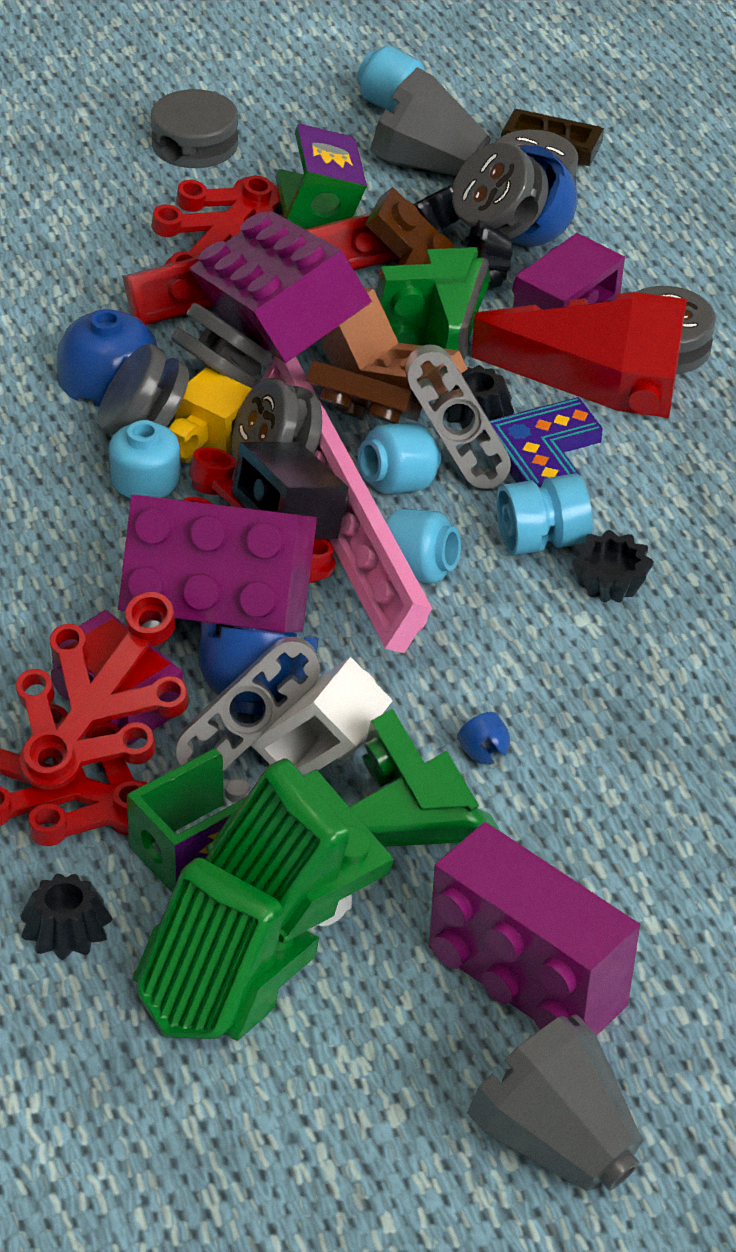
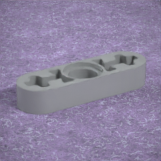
M424 345L415 349L406 361L405 374L412 391L467 481L473 486L482 489L498 486L509 474L511 467L510 457L450 354L442 347L436 345ZM428 360L434 366L445 365L439 370V374L448 392L440 397L428 378L421 379L420 381L417 379L423 374L421 364ZM455 385L460 387V389L452 390ZM437 399L434 404H430V400ZM454 404L469 406L473 410V419L469 426L458 431L447 428L443 424V415L447 408ZM482 430L487 432L486 434H480ZM476 437L488 456L498 454L492 459L495 468L489 472H485L481 466L472 469L477 464V460L468 443ZM464 444L460 449L456 447V445Z
M285 637L276 641L183 728L179 734L176 747L179 765L181 766L192 760L190 756L193 752V744L190 740L193 737L197 736L200 740L206 741L218 731L219 724L210 720L218 713L227 729L241 737L237 742L232 743L230 736L226 733L217 741L215 749L223 756L224 771L314 686L320 672L319 659L314 647L306 640L298 637ZM285 652L288 656L294 658L299 653H302L306 656L302 663L306 675L301 679L292 674L284 678L277 685V691L285 696L279 702H276L269 687L254 678L260 672H264L266 679L270 682L281 670V662L278 659L281 654ZM245 691L257 693L263 698L266 705L262 718L251 724L237 721L230 712L232 699L237 694Z

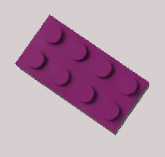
M272 211L268 213L261 212L248 218L241 225V232L227 242L220 241L208 246L200 253L198 257L200 261L189 268L221 319L285 363L372 302L340 248Z

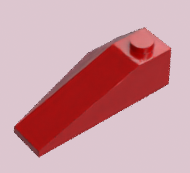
M629 292L617 294L614 301L588 304L587 299L582 298L569 300L567 307L542 310L536 305L475 312L471 357L616 411L669 418L676 382L687 299Z

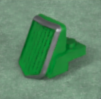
M477 247L427 249L424 264L381 266L376 295L399 343L420 346L436 345L443 349L459 350L463 360H465L468 342L473 330L475 312L479 311L490 282L489 262L484 257H477Z

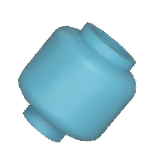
M384 46L377 51L372 50L363 59L357 73V82L360 84L361 95L366 101L392 113L398 101L392 99L397 87L417 67L425 71L424 65L419 59L393 46Z
M148 420L136 421L118 430L112 436L109 444V467L113 487L121 495L130 499L131 494L159 498L169 495L177 487L181 476L180 446L177 436L169 428Z
M415 422L376 426L368 433L358 451V467L363 479L369 482L371 487L381 494H400L424 490L431 485L441 464V450L438 443L426 427Z
M399 509L395 510L386 519L391 533L419 583L430 584L440 582L447 575L448 571L454 570L457 566L461 553L460 534L458 529L452 526L448 517L442 512Z

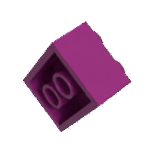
M131 494L117 610L126 611L128 603L141 593L157 592L170 600L175 618L284 633L303 632L317 517Z
M483 822L434 865L429 947L443 964L452 969L460 968L483 984L485 990L493 999L502 1004L510 1003L533 1019L540 1030L557 1017L566 1016L569 1020L571 1015H578L597 1036L628 1006L640 923L487 822Z

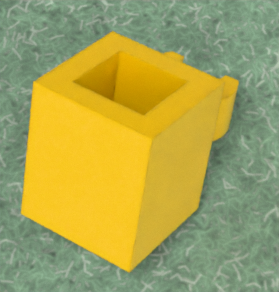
M208 367L204 368L188 382L185 395L174 415L175 421L169 427L177 436V439H179L181 462L185 464L190 463L193 452L201 447H213L224 450L229 454L232 453L231 439L235 419L241 404L252 388L227 376H223Z

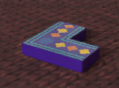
M579 397L489 420L510 457L511 467L509 473L515 482L533 480L538 487L542 486L546 478L579 474L564 452L601 443L603 428Z

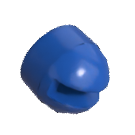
M486 712L472 718L463 725L457 735V740L466 754L473 761L480 764H494L495 762L490 754L500 751L505 756L510 746L508 729L496 712Z

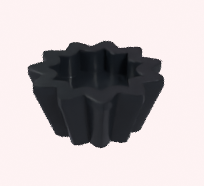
M453 184L413 203L419 213L437 231L459 220L452 205Z
M478 220L476 227H471L469 236L465 238L464 248L477 247V257H484L488 260L490 282L487 289L500 287L503 281L507 279V272L511 267L512 241L499 230L486 225L482 220Z
M480 365L474 368L467 367L462 376L487 418L493 420L514 414L511 403L512 397L504 377L496 374L493 368L484 369ZM455 385L452 390L460 389V387ZM454 404L445 411L448 413L447 422H460L463 429L469 426L473 419V410L465 404Z
M607 530L602 536L587 534L586 543L574 545L576 557L572 561V566L581 587L587 590L588 596L599 597L603 603L611 599L620 603L624 597H633L646 580V575L652 568L654 561L646 556L648 546L636 544L632 534L619 537L613 531Z
M57 873L52 880H42L37 890L31 894L20 915L21 920L25 923L22 938L36 941L35 951L37 954L53 950L61 960L66 959L73 951L88 955L91 950V942L107 940V934L103 927L112 921V916L104 906L103 898L92 883L87 880L80 881L79 876L76 874L65 877Z

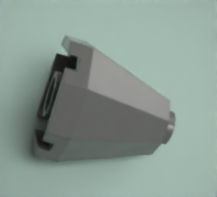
M417 67L394 92L392 99L398 101L392 113L385 109L381 115L370 151L376 157L391 165L456 178L465 161L474 152L488 145L491 138L433 75Z
M571 1015L569 1020L566 1016L557 1017L517 1046L504 1060L510 1066V1069L504 1075L502 1083L491 1074L479 1086L467 1112L487 1135L586 1191L597 1189L602 1184L611 1191L623 1183L640 1164L634 1155L643 1142L642 1137L596 1034L578 1015Z

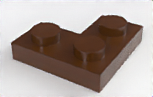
M393 187L380 196L365 223L400 258L397 265L424 264L427 249L455 248L445 235L440 234L419 213L413 203L406 200Z
M312 360L306 381L321 391L319 399L334 405V410L359 419H363L365 411H368V415L392 424L399 423L400 417L418 421L422 406L413 391Z

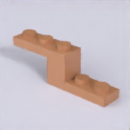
M364 288L372 302L319 339L331 366L412 391L405 374V365L409 355L421 346L398 342L374 289ZM445 349L450 354L460 373L462 374L466 371L467 366L460 351ZM428 360L421 364L423 374L417 379L420 381L421 379L428 378L439 396L448 391L439 374V370L445 365L434 366Z

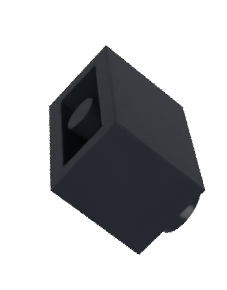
M240 442L231 493L245 508L317 517L314 539H338L342 517L349 507V487L301 442Z

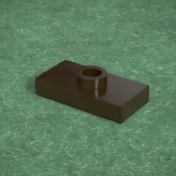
M514 109L501 132V137L520 130L551 132L567 139L575 147L578 153V164L590 166L603 142L604 128L526 110Z

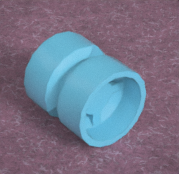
M578 473L546 478L541 487H538L533 480L499 486L496 500L498 525L503 542L511 556L543 551L548 541L555 548L586 543L587 534H592L593 521L590 498L586 485Z

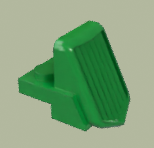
M393 709L370 721L365 743L367 753L362 755V759L377 786L381 788L386 784L388 785L353 804L350 808L384 847L460 843L483 822H487L500 831L491 814L478 809L479 804L447 751L424 763Z
M286 758L269 765L264 770L241 806L233 811L212 844L207 846L206 852L208 855L205 859L279 901L283 909L279 940L282 944L332 918L341 899L388 875L394 861L392 855L317 769L302 775L292 762Z
M195 858L180 872L162 919L152 930L136 971L133 972L132 980L137 982L136 990L139 999L163 1036L186 1039H216L225 1034L238 1041L274 1009L279 988L316 957L319 937L306 931L282 944L279 940L283 909L278 900L203 858Z

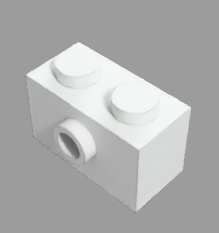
M349 657L319 677L314 686L254 741L251 746L270 765L286 758L292 762L302 775H305L315 769L320 770L336 759L342 762L351 756L365 741L370 721L382 715L393 700L376 684L374 678L368 672L363 670Z

